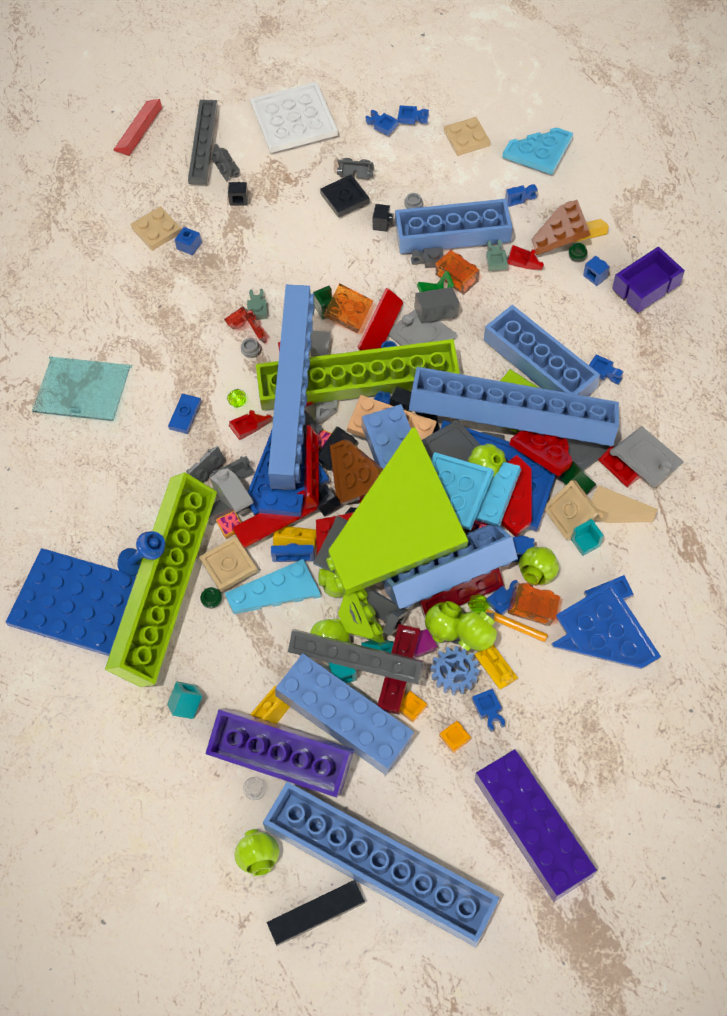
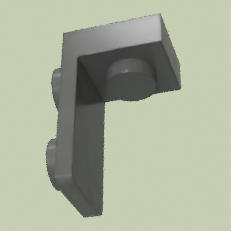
M374 590L369 591L367 600L375 610L376 614L374 616L383 620L386 624L383 632L392 635L397 631L398 625H402L408 610L405 608L399 609L393 601Z

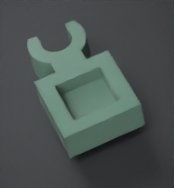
M498 240L497 246H492L491 241H488V251L486 252L488 271L507 270L506 251L501 250V240Z
M250 289V300H247L248 320L267 319V302L264 299L263 289H260L259 295H254L253 290Z

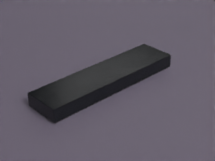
M353 880L266 923L276 946H279L365 904V901L356 881Z

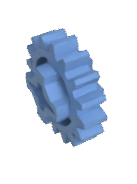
M455 646L454 651L446 647V653L439 651V658H433L434 665H431V672H433L432 680H437V688L444 687V693L450 689L452 695H455L456 690L464 694L465 687L471 690V683H477L478 678L476 676L479 675L480 670L476 668L478 667V661H472L474 654L467 655L466 649L460 652L458 651V646ZM440 670H442V673L446 675L445 679L441 675Z

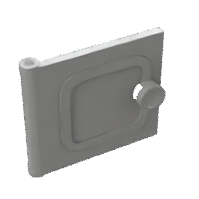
M415 309L409 314L404 315L402 320L392 327L388 335L400 346L449 340L458 337L456 332L439 320L421 323Z
M643 426L639 427L610 450L612 456H618L653 487H656L684 462Z

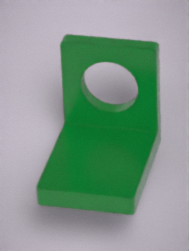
M445 271L437 284L418 282L417 287L419 292L443 289L446 279L448 281L447 288H453L454 283L449 271Z

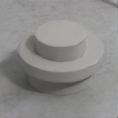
M417 193L408 194L404 200V205L407 209L420 208L423 204L422 198Z
M247 338L241 344V352L247 357H253L260 352V344L253 338Z

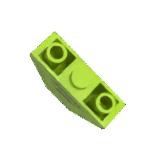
M361 589L346 596L344 594L338 615L345 631L365 640L378 643L385 642L382 635L383 629L374 617L376 613L368 603L366 590Z

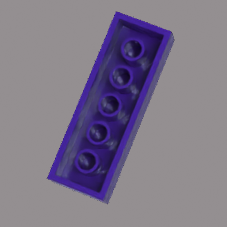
M229 708L218 709L205 754L337 798L342 794L355 749Z
M516 749L476 772L474 781L553 902L594 877L597 869Z

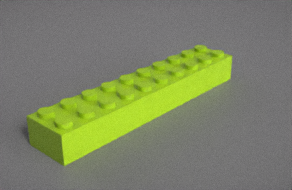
M454 339L310 357L308 388H306L307 402H313L314 404L317 402L359 398L360 395L369 397L375 396L379 391L392 394L397 386L412 391L417 367L460 374ZM279 361L255 364L262 410L274 409Z
M186 472L170 477L152 530L163 536L165 540L164 552L155 560H148L143 557L105 667L106 671L138 687L156 684L217 491Z

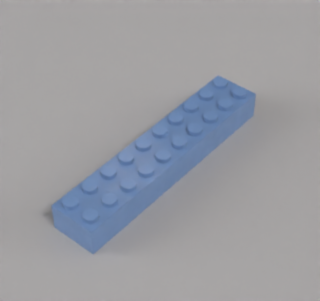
M286 284L268 470L271 489L296 490V483H300L301 449L304 443L303 425H305V407L307 406L306 388H308L309 352L312 347V317L315 311L314 294L310 293V286Z
M422 367L416 368L409 410L513 428L520 431L553 435L560 438L593 442L600 445L613 446L619 428V402Z
M286 782L263 821L265 830L475 948L498 904L499 897L289 782Z

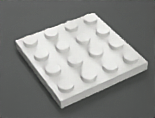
M317 82L250 99L270 153L338 136V130Z

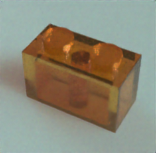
M452 250L436 262L435 275L441 279L445 271H449L454 283L453 288L463 295L479 282L480 270L477 266L469 263L460 254Z
M518 583L512 591L507 613L550 626L556 619L560 596L555 595L550 590L536 589L529 583Z

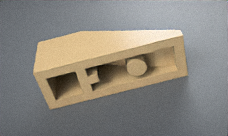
M599 485L591 499V502L600 512L593 520L605 523L653 522L658 511L657 508Z

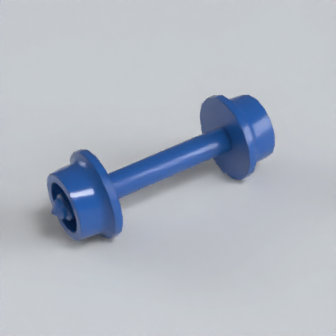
M155 531L140 534L136 541L137 550L126 548L118 555L117 567L119 571L123 574L134 576L138 573L143 557L148 560L159 558L164 552L165 540L163 536Z

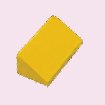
M602 219L586 222L591 236L574 242L606 235L609 226Z
M285 526L274 532L273 546L288 545L290 543L314 545L315 552L316 529Z
M274 686L252 711L250 716L277 724L290 706L276 697L275 688L277 686Z

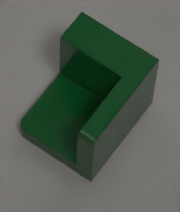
M329 285L313 292L315 309L322 320L339 313V307L332 297V288Z
M574 461L571 467L559 476L565 485L571 480H575L585 494L596 485L590 475Z

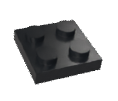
M352 174L320 188V194L338 218L370 203L369 196Z

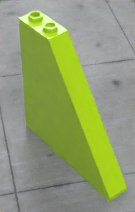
M416 427L411 428L328 550L329 558L326 559L330 571H335L337 578H334L339 591L343 590L345 596L464 549L467 546L468 539Z

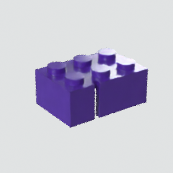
M658 246L615 274L612 289L623 300L627 298L626 302L639 313L663 297L666 292L669 293L681 285L685 270Z

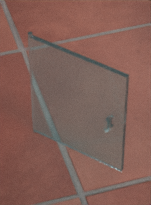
M49 356L50 361L32 412L114 421L129 369L132 368V365Z

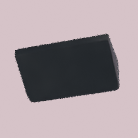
M336 426L319 452V462L327 471H333L330 445L342 440H349L355 445L357 441L338 426Z

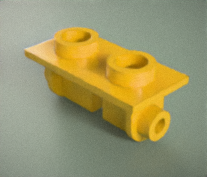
M494 645L474 654L499 690L518 679Z

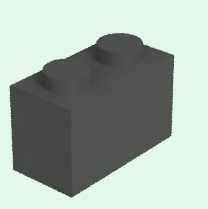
M449 287L415 293L414 308L421 323L457 317L459 301L453 288Z

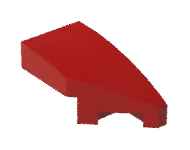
M512 245L507 259L509 265L532 270H542L544 266L543 262H539L535 256L536 252L534 249L530 252L515 245Z
M250 410L249 415L245 414L229 421V427L236 437L241 440L271 422L272 416L269 414L266 416L255 414V411Z

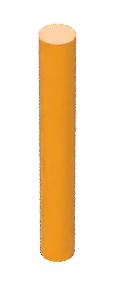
M489 609L486 610V612L495 613L494 621L542 642H545L548 634Z

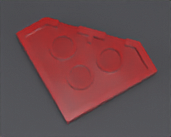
M520 431L510 438L509 445L557 476H560L571 467L572 457L568 452L567 438L530 431Z
M516 455L507 463L520 466L521 471L501 524L515 537L529 527L532 521L531 467Z

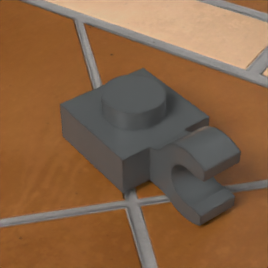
M442 247L424 248L423 253L420 250L411 251L412 265L425 264V268L444 267Z

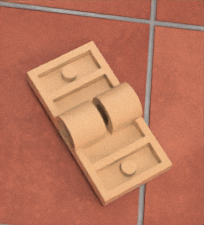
M360 395L346 432L366 438L362 429V416L393 406ZM404 410L410 428L416 427L421 440L433 434L437 421Z

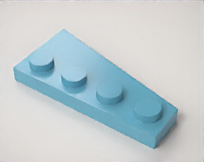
M302 559L225 593V596L233 614L259 610L270 605L274 607L294 601V603L300 602L306 598H321V593Z

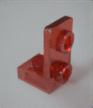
M242 306L224 319L233 330L243 327L246 321H248L258 339L264 344L268 342L265 338L267 333L261 325H257L255 322L257 317L251 309L248 311Z

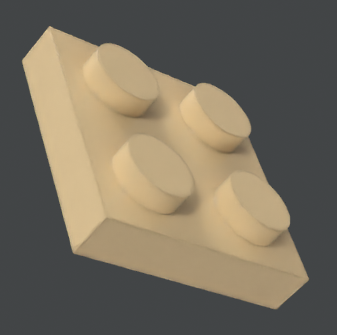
M477 117L444 126V133L457 156L490 146V139Z
M161 206L130 224L132 230L151 251L175 238L182 230Z
M571 480L546 504L544 509L566 540H571L575 527L590 519H594L600 513L575 480Z
M236 536L199 556L201 563L221 593L258 572L255 564Z

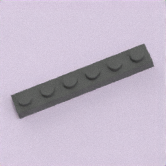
M217 100L199 101L188 175L189 184L207 185L218 108Z
M296 629L291 632L288 648L289 653L302 655L303 653L309 658L413 684L419 683L424 662L423 660Z

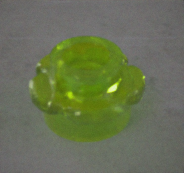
M240 389L232 390L227 396L228 403L235 408L243 406L246 402V393Z
M474 595L470 598L468 607L470 611L479 614L481 611L485 612L489 608V603L485 596Z

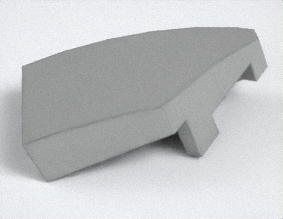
M313 331L311 333V356L328 355L331 332Z
M338 401L317 402L315 421L319 423L336 414Z

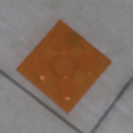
M339 283L323 316L358 333L374 300Z

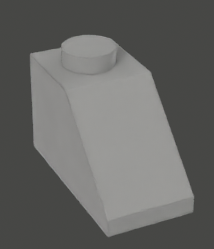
M230 469L219 470L210 477L214 490L217 491V498L235 513L253 503L237 475Z

